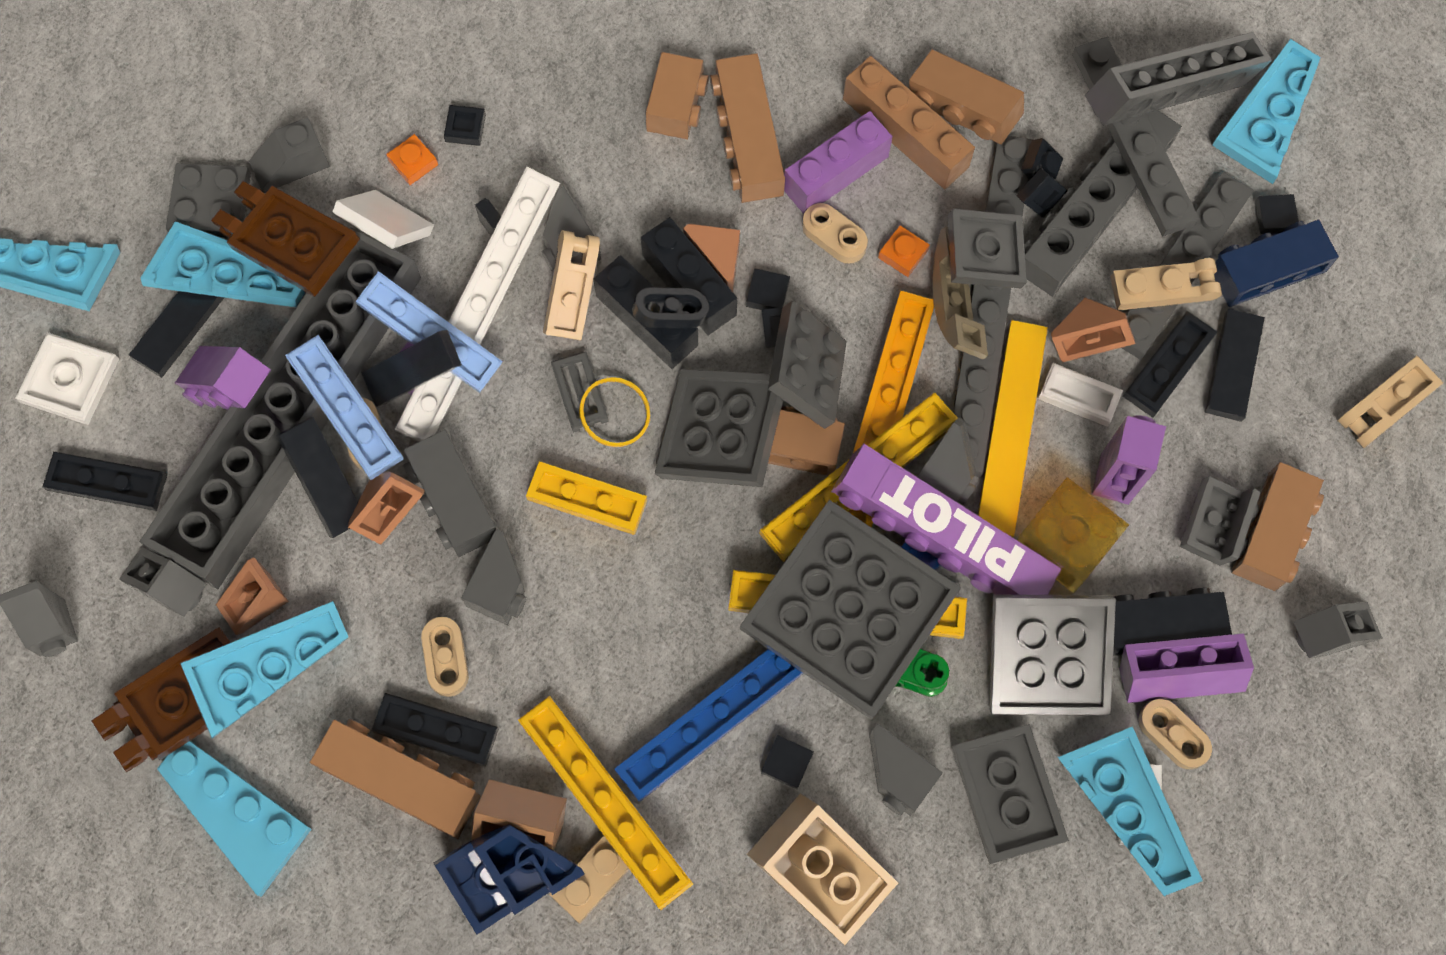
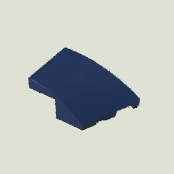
M510 824L488 832L433 862L476 935L511 912L516 915L549 892L554 895L585 874L581 867Z

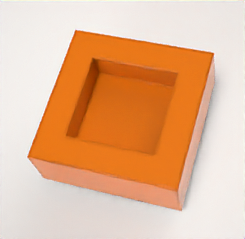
M415 134L386 154L388 161L409 185H412L438 166L436 157Z
M900 225L880 250L878 258L906 277H909L928 252L930 244Z

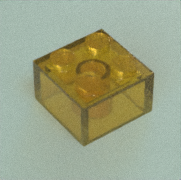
M1066 477L1022 531L1017 541L1060 567L1061 570L1056 580L1072 593H1075L1130 524Z

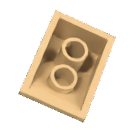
M801 793L747 853L763 871L844 945L847 944L898 884L818 804Z

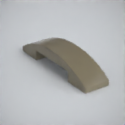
M945 226L940 231L933 265L932 289L936 318L945 339L953 348L985 359L988 356L985 326L973 321L969 284L951 283L948 227Z

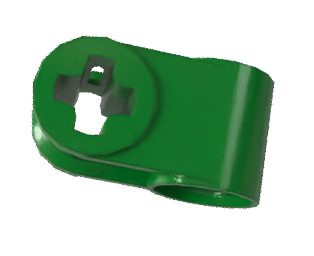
M920 649L895 687H902L923 696H937L947 686L950 671L948 663L943 657ZM930 668L937 671L932 683L925 681V674L929 672Z

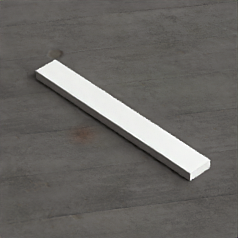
M526 167L449 320L450 324L479 345L560 185L559 182L529 167ZM448 372L416 388L395 431L417 442L436 434L462 380Z

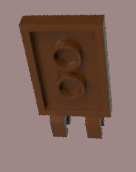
M244 181L241 182L234 193L243 199L241 202L244 206L252 210L245 220L241 222L221 209L211 220L213 224L220 227L219 231L229 238L227 244L232 250L316 297L360 240L355 231L274 186H271L264 194Z
M220 627L114 693L118 700L113 703L114 706L91 720L104 741L123 731L127 725L135 735L133 739L113 752L126 773L145 762L148 756L152 761L156 758L159 760L165 758L207 730L181 663L231 643Z

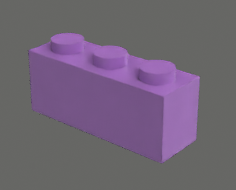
M871 111L867 112L785 169L784 192L804 214L810 206L824 203L887 159L893 136Z
M199 346L175 381V384L184 389L182 395L186 399L200 407L206 404L212 408L218 405L227 410L230 407L246 408L271 369L240 347Z
M1127 416L1101 453L1092 495L1129 505L1157 470L1166 426L1156 424L1155 420L1147 416Z
M1244 634L1128 644L1124 646L1119 667L1127 703L1246 692L1254 670Z

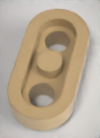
M814 204L805 211L802 228L804 234L840 262L855 263L863 258L868 239L866 233L859 226L828 204ZM822 216L825 217L827 221L824 223H819L815 220V218ZM850 237L856 242L854 244H847L843 239Z
M447 617L434 618L424 626L421 634L427 679L436 693L451 697L462 692L469 679L463 636L459 626L452 619ZM443 633L450 635V640L446 645L437 644L436 641L439 635ZM453 671L456 673L455 680L452 683H444L442 681L444 673Z
M1155 699L1142 708L1138 718L1140 729L1177 766L1183 769H1195L1204 765L1209 760L1212 753V744L1209 737L1174 703L1166 699ZM1153 715H1159L1163 718V728L1156 727L1153 724ZM1183 743H1188L1193 747L1194 753L1192 756L1184 754L1182 751Z

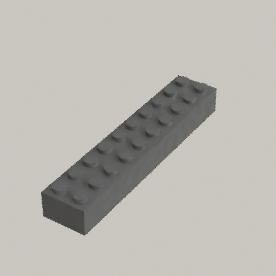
M352 227L350 229L355 231L360 238L358 243L316 297L308 293L305 294L260 361L271 370L246 408L230 407L139 541L151 552L170 559L216 589L220 588L295 473L276 435L310 417H314L321 431L329 421L285 355L319 335L353 384L389 329L381 321L358 306L356 300L378 271L410 295L421 280L414 259L391 249Z

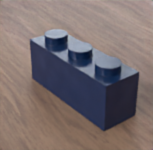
M1319 219L1307 224L1304 221H1299L1288 226L1282 233L1272 236L1271 233H1265L1255 238L1249 245L1243 247L1232 245L1225 248L1218 254V259L1215 262L1217 272L1214 274L1215 281L1220 283L1222 295L1228 307H1232L1323 274L1330 269L1339 258V255Z

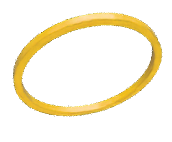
M609 377L596 381L585 391L580 402L579 414L584 429L594 440L610 447H623L636 442L645 433L650 421V406L644 393L635 384L622 378ZM606 382H619L631 387L639 394L645 406L646 420L643 429L636 437L626 442L614 443L601 439L591 431L584 417V402L588 393L596 386Z

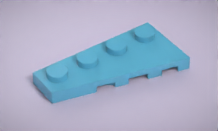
M1290 39L1218 135L1212 146L1273 184L1278 177L1283 157L1287 152L1292 132L1299 119L1304 99L1308 94L1321 57Z
M176 221L140 278L142 285L146 287L296 308L305 294V291L232 250L227 244L228 240Z
M0 238V287L90 311L120 255V250L117 244H103V248L87 247L86 243L70 242L69 246L49 245L48 241L33 240L30 244L14 243L12 239Z
M332 601L181 663L211 738L217 736L347 640L348 634Z
M1133 726L1058 757L1163 896L1203 881Z
M191 741L169 754L157 769L257 896H263L312 830Z

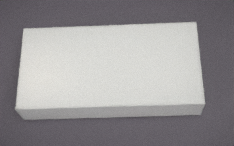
M1052 363L1038 399L1108 427L1123 390Z

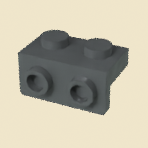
M1211 476L1202 479L1180 547L1219 566L1239 559L1244 554L1248 545L1246 535L1249 526L1259 512L1257 501L1260 491L1251 488L1242 492Z

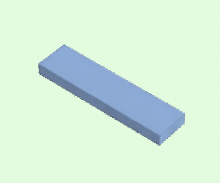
M379 271L356 300L358 306L412 345L439 331L447 330L462 364L450 372L479 393L503 362Z
M319 335L285 355L370 480H373L404 460Z

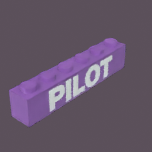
M865 444L852 454L831 491L839 496V500L843 505L853 510H862L873 517L872 521L875 525L886 531L893 530L906 538L905 542L911 548L920 552L927 551L938 558V563L943 568L951 572L962 573L971 579L970 582L975 588L982 592L1007 595H1048L1061 570L1057 565Z

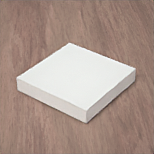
M377 190L337 200L333 209L335 215L391 249L430 236L434 224Z
M47 332L15 399L22 404L89 425L119 358L113 353Z

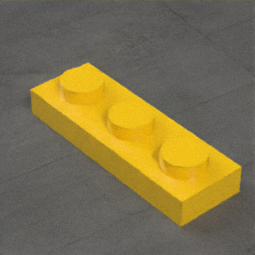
M540 461L526 494L528 501L632 535L636 534L647 503V496Z

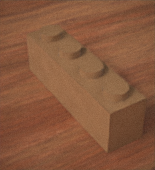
M758 53L716 60V74L710 75V83L713 96L720 97L721 105L716 106L719 127H726L728 137H723L726 159L732 158L734 169L729 170L732 190H739L741 203L784 196L785 176Z
M872 56L867 58L846 77L843 100L861 116L871 111L893 136L891 143L944 190L969 168L975 146Z
M348 719L344 725L333 720L310 761L312 765L406 814L459 839L481 797L472 789L475 784L474 781L456 772H453L451 778L437 772L440 766L438 763L421 754H418L416 760L402 754L405 747L383 736L381 742L368 737L367 734L370 729L356 721Z

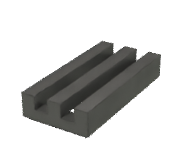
M586 351L551 361L573 433L580 431L583 425L581 419L576 418L561 368L568 367L580 404L584 391L575 364L582 362L589 387L596 382ZM598 386L591 390L598 413L591 415L586 399L584 402V417L589 428L594 427V424L601 422V424L609 422Z

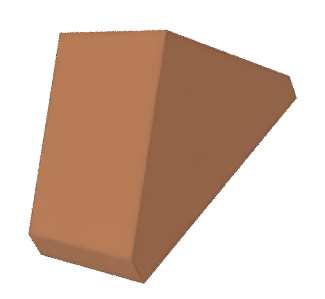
M688 224L683 227V233L733 292L740 247V230Z
M1084 298L1051 332L1052 340L1062 363L1135 344V339L1125 313L1088 298Z
M392 472L382 473L373 480L369 479L348 522V528L381 545L423 496L424 489Z
M255 558L247 560L216 606L235 635H239L289 601L270 573Z

